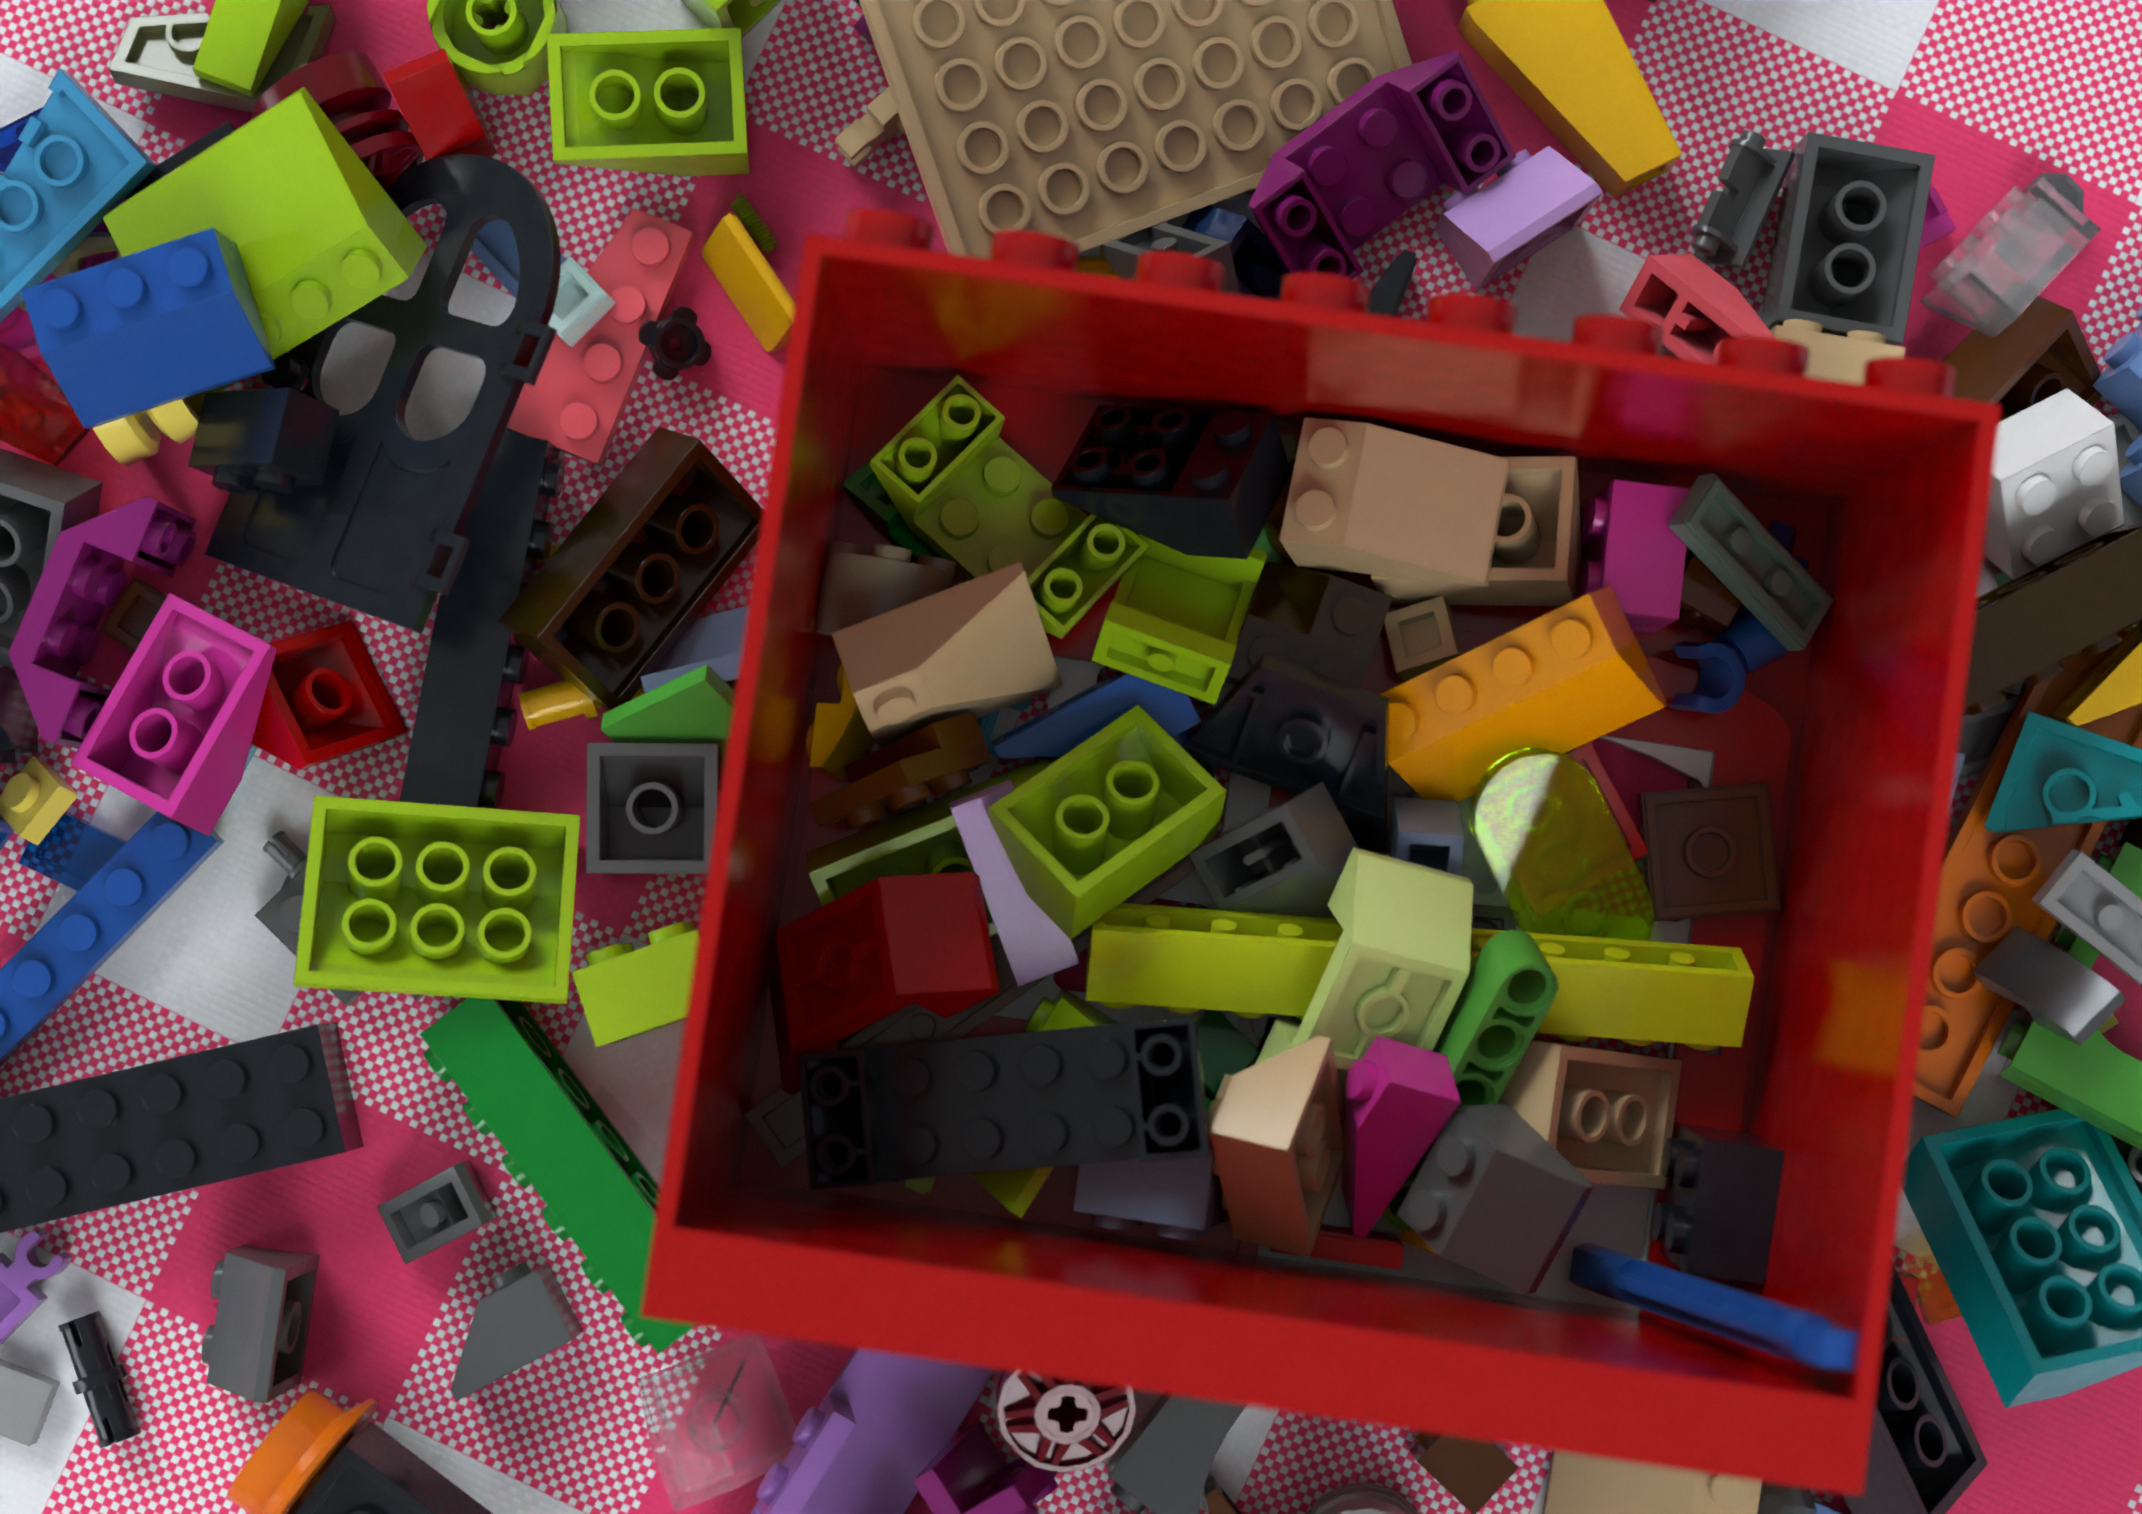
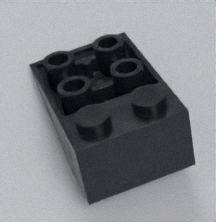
M1098 405L1051 487L1053 497L1186 555L1248 559L1291 471L1274 413L1243 412L1240 410H1198L1180 407L1153 408Z

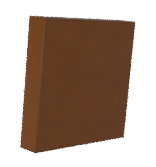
M1769 783L1637 794L1640 835L1649 850L1648 853L1642 856L1648 922L1781 911Z

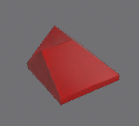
M352 620L269 643L277 648L252 744L293 767L303 770L401 737L407 733Z

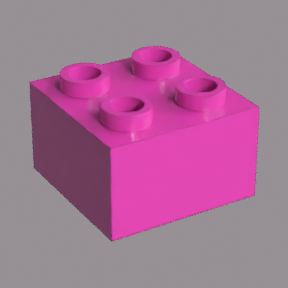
M1613 480L1597 495L1592 497L1589 507L1582 506L1580 508L1582 545H1585L1583 569L1580 570L1578 598L1611 586L1633 632L1653 634L1678 620L1687 546L1668 527V524L1690 491V488Z

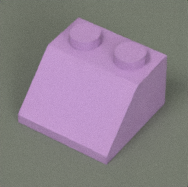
M1547 146L1533 156L1530 155L1527 149L1515 154V159L1496 172L1499 177L1481 190H1478L1476 187L1467 195L1458 191L1443 203L1442 206L1447 212L1442 215L1435 230L1476 291L1580 225L1602 195V190L1592 178L1551 146Z

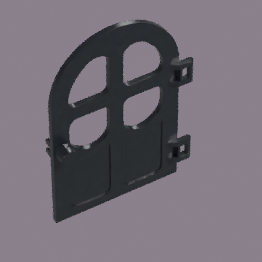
M453 154L425 161L403 172L395 183L385 189V192L406 218L419 209L431 204H441L447 212L444 229L416 294L408 300H398L380 295L289 350V353L286 352L274 359L276 369L261 373L263 382L273 388L290 387L326 404L320 388V375L337 332L346 324L356 322L394 334L395 346L371 400L360 410L352 414L338 416L323 484L294 485L292 493L270 491L259 486L252 487L251 494L230 492L205 555L420 634L423 632L438 593L445 596L449 595L471 540L462 537L522 388L524 384L535 386L557 332L556 329L548 326L558 293L561 258L559 237L551 210L540 191L524 175L500 160L477 154ZM504 220L507 221L513 231L520 263L519 287L512 313L505 322L498 326H490L451 315L448 311L449 300L479 230L491 221ZM436 348H444L482 359L485 364L484 381L473 408L465 421L449 434L435 440H414L406 427L405 409L427 355ZM309 379L305 388L301 390L304 380Z

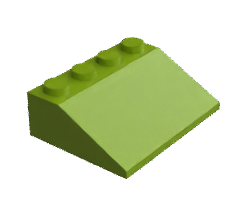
M305 87L297 90L116 206L103 217L122 257L213 227L236 243L273 360L409 279L427 248L420 235ZM236 382L221 387H217L205 392H221L226 388L230 387L231 385L235 384Z
M314 795L294 987L567 1004L580 815Z

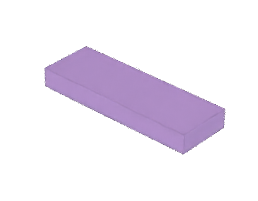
M1008 780L948 804L974 872L980 878L983 896L1017 985L1020 987L1080 963L1071 939L1026 894L987 815L988 807L1014 790L1011 780Z

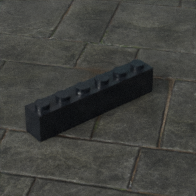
M504 433L462 534V537L471 540L449 595L440 594L399 802L498 809L505 786L504 772L497 771L502 746L510 747L515 735L517 711L516 709H510L514 683L522 684L525 679L529 662V650L522 646L498 620L535 577L537 559L546 560L551 549L553 523L547 522L546 517L550 497L558 498L561 493L565 476V462L558 459L559 450L548 440Z

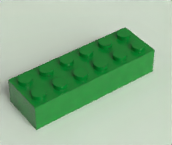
M467 998L423 1031L420 1035L429 1046L423 1054L430 1067L445 1083L453 1079L468 1098V1101L463 1104V1109L468 1118L485 1136L493 1132L508 1153L502 1157L505 1167L523 1188H527L532 1184L547 1204L541 1210L547 1224L561 1240L566 1241L571 1237L585 1255L586 1259L581 1262V1267L588 1279L602 1294L611 1290L626 1310L620 1315V1318L632 1338L642 1347L650 1343L659 1354L696 1326L694 1324L640 1317L660 1185L523 1002Z

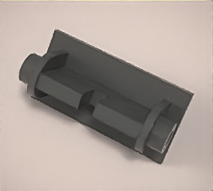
M1744 130L1739 139H1732L1729 145L1730 152L1717 178L1725 186L1722 191L1712 190L1698 223L1693 225L1691 230L1692 236L1695 237L1692 248L1696 250L1694 255L1705 263L1740 268L1746 267L1796 155L1793 151L1763 148L1766 139L1762 135L1749 130Z

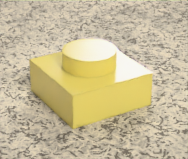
M32 756L23 769L6 784L0 796V815L20 837L38 846L75 801L78 794L51 765Z

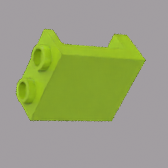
M1138 534L1137 536L1149 545V548L1122 576L1115 597L1105 617L1091 661L1215 705L1237 648L1236 644L1267 554L1262 550L1253 548L1248 559L1192 556Z

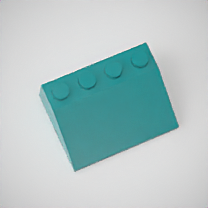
M2057 1109L1922 1136L1905 1159L1902 1189L2005 1408L2063 1396L2142 1366V1195L2111 1135L2063 1109Z

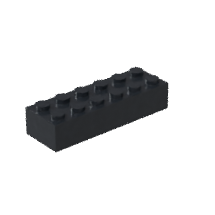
M337 1022L317 1024L0 1098V1233L364 1147Z

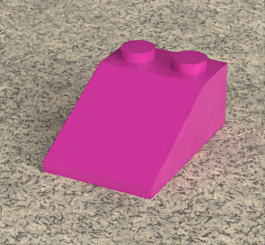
M169 593L70 764L167 817L210 836L242 780L277 648Z

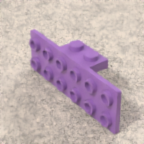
M856 1348L819 1407H810L800 1420L792 1437V1441L795 1442L794 1446L782 1465L776 1462L765 1475L756 1494L759 1501L750 1514H904L918 1492L912 1480L950 1442L993 1374L992 1368Z

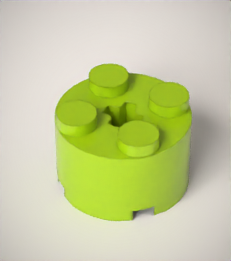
M428 0L427 4L429 23L433 37L440 50L443 48L446 50L469 85L494 95L527 96L535 92L540 84L549 78L547 34L568 33L567 18L558 0ZM508 16V20L504 25H497L494 29H489L488 26L492 21L502 24Z

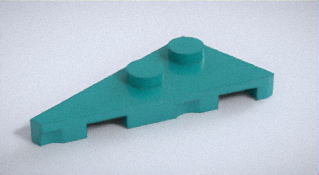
M2029 711L1984 825L1985 830L1998 833L2142 818V749Z

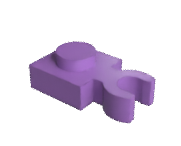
M44 1228L29 1232L20 1239L15 1249L14 1262L4 1253H0V1345L48 1298L35 1284L39 1280L60 1274L71 1261L72 1256L67 1251L56 1255L48 1265L38 1260L36 1256L37 1245L49 1234Z

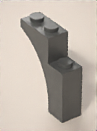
M1163 1393L1107 1464L1108 1476L1115 1481L1110 1487L1111 1492L1126 1506L1139 1514L1145 1507L1152 1511L1151 1514H1199L1205 1482L1214 1457L1226 1434L1246 1408V1405Z

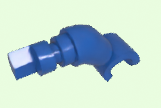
M1776 520L1771 521L1769 532L1792 554L1797 530L1788 524ZM1793 556L1807 571L1809 562L1805 559ZM1742 605L1739 616L1715 637L1713 643L1682 641L1672 645L1678 658L1697 660L1700 665V681L1697 688L1691 694L1676 693L1669 706L1674 710L1718 714L1729 710L1739 701L1745 688L1746 675L1784 657L1788 650Z

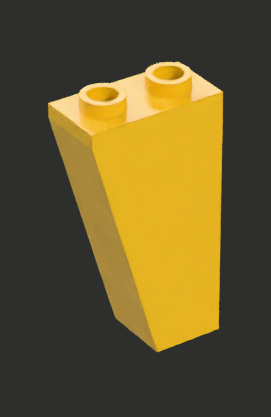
M1467 0L1469 6L1465 8L1458 24L1462 37L1614 198L1670 171L1682 156V152L1604 0Z

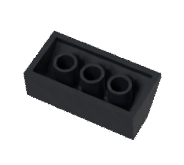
M1892 1263L1863 1496L1842 1494L1852 1514H1945L1986 1467L1988 1462ZM1892 1338H1896V1339H1900V1340H1905V1341H1909V1342L1895 1341V1340H1892Z

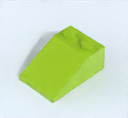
M741 27L547 34L554 164L677 176L750 174Z

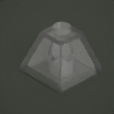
M751 1333L638 1378L651 1451L675 1513L743 1486L767 1473L776 1462L782 1465L795 1444L792 1441V1437L796 1427L761 1334Z

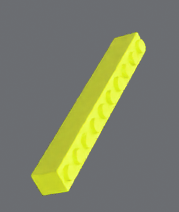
M1121 903L1089 926L1085 967L1086 1001L1099 1002L1113 1009H1127L1134 1005L1163 1006L1172 1012L1182 1014L1195 1013L1200 1009L1230 1011L1232 1014L1243 1018H1259L1265 1014L1295 1016L1303 1020L1343 933V928L1336 918ZM1471 929L1470 970L1488 940L1504 930ZM1525 932L1531 935L1558 980L1556 997L1536 1033L1555 1034L1559 1038L1568 1041H1585L1590 1037L1614 1038L1636 1046H1648L1655 1041L1684 1043L1688 1047L1704 1051L1715 1050L1719 1046H1742L1755 977L1740 947Z

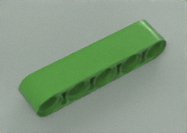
M1507 930L1500 932L1490 938L1484 945L1470 970L1433 1049V1052L1447 1055L1461 1101L1459 1106L1497 1104L1556 997L1558 991L1557 977L1531 935L1523 931ZM1437 1137L1381 1214L1386 1223L1397 1230H1413L1397 1213Z

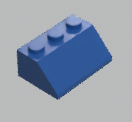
M214 227L21 290L40 353L83 427L86 429H91L276 369L238 246Z

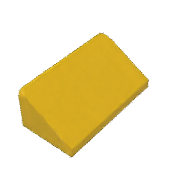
M729 213L721 219L703 246L702 257L764 350L772 353L789 342L795 302L737 216H732Z

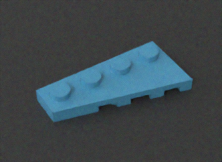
M60 68L48 87L53 92L38 117L31 116L18 137L22 144L4 174L0 173V323L24 300L21 292L22 289L40 284L103 221L104 215L118 206L157 167L74 76Z

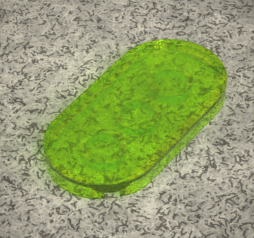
M1528 747L1519 749L1493 763L1485 771L1477 784L1479 790L1475 795L1474 804L1471 802L1469 826L1474 841L1519 930L1532 933L1649 941L1654 926V906L1651 896L1598 785L1590 773L1576 759L1566 754L1563 755L1559 752L1549 751L1547 748Z

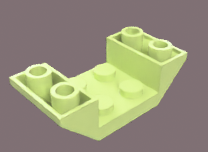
M1353 847L1327 904L1343 928V933L1301 1024L1275 1019L1255 1065L1318 1035L1331 1038L1341 1098L1345 1102V1086L1348 1072L1356 1060L1362 1059L1377 1036L1433 1051L1470 973L1473 883L1469 878Z

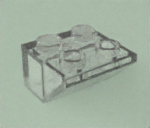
M2043 177L2026 193H2023L2015 185L1972 228L1970 234L1927 276L1935 286L1921 302L1928 309L1989 336L1996 337L2021 315L2101 229Z

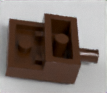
M974 712L929 724L843 766L850 784L810 803L819 828L845 820L849 830L857 829L884 818L886 815L883 808L888 807L891 817H896L928 804L926 798L931 796V789L934 790L936 797L973 783L969 772H973V770H977L980 766L993 761Z

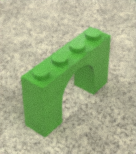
M2125 842L2111 858L2101 853L2095 863L2142 899V849ZM2061 926L2055 943L2063 946L2064 952L2091 969L2100 954L2065 926ZM2029 1015L2025 1024L2015 1019L1997 1051L1998 1054L2007 1058L1998 1076L2142 1151V1061L2115 1047L2098 1029L2080 1046L2037 1025L2031 1015Z

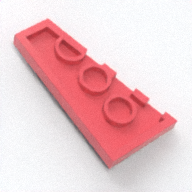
M633 209L587 272L616 304L572 348L557 334L555 335L535 386L524 384L506 430L521 436L548 440L559 451L602 467L649 353L648 346L641 344L639 341V329L646 321H662L696 236L693 231L638 209Z

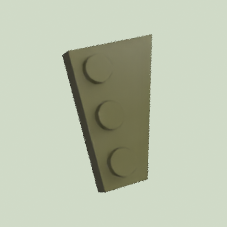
M331 5L308 6V14H301L254 97L195 76L193 66L210 18L208 13L130 18L110 64L109 71L115 83L119 85L252 113L253 106L262 94L277 81L301 66L321 58L336 18Z

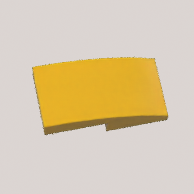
M841 663L837 674V686L841 702L816 704L815 721L808 729L806 748L810 758L809 767L836 781H848L843 766L864 757L872 743L873 736L869 732L857 705L843 664Z

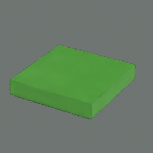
M705 664L603 713L601 731L614 743L719 744L723 778L736 692L708 664Z

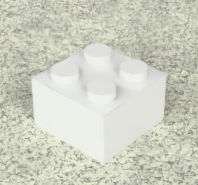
M2068 388L1999 422L1982 554L2010 578L2015 580L2124 524L2114 422Z

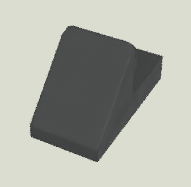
M470 1160L462 1161L377 1207L405 1265L498 1218Z

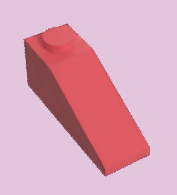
M1693 254L1649 255L1619 308L1628 317L1642 319L1659 325L1663 329L1661 344L1680 359L1717 364L1719 343L1724 338L1735 336L1775 338L1740 291Z

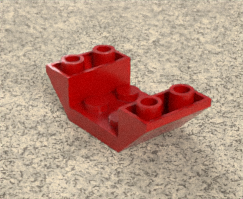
M973 872L877 877L775 932L768 979L783 1092L793 1095L801 1091L798 1055L839 1051L838 1040L912 1003L947 1019L999 993L981 883L977 874Z

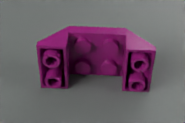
M1452 51L1376 76L1274 152L1248 207L1288 274L1312 272L1355 279L1364 270L1355 257L1354 250L1442 184H1446L1467 195L1515 159L1516 155L1461 53Z
M145 496L59 533L8 652L43 740L57 745L79 748L112 692V689L76 674L80 665L87 664L95 653L99 642V631L96 630L105 606H111L121 592L124 583V572L121 571L125 559L172 577L176 567L183 566L193 551L196 534L192 529L196 519Z

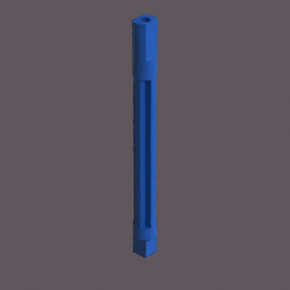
M1582 1243L1573 1249L1569 1280L1576 1286L1810 1368L1828 1367L1854 1370L1858 1332L1836 1326L1828 1318L1591 1243Z

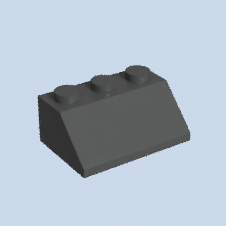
M1808 132L1791 150L1796 155L1785 177L1761 320L1769 330L1776 325L1783 326V321L1802 319L1821 324L1823 326L1822 333L1846 337L1847 332L1855 330L1871 331L1885 335L1887 337L1886 344L1901 345L1904 341L1935 155Z

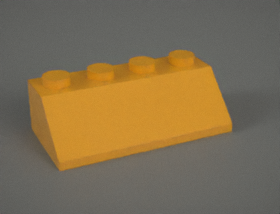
M1611 586L1588 593L1380 694L1389 698L1388 764L1423 799L1455 800L1458 802L1668 706Z

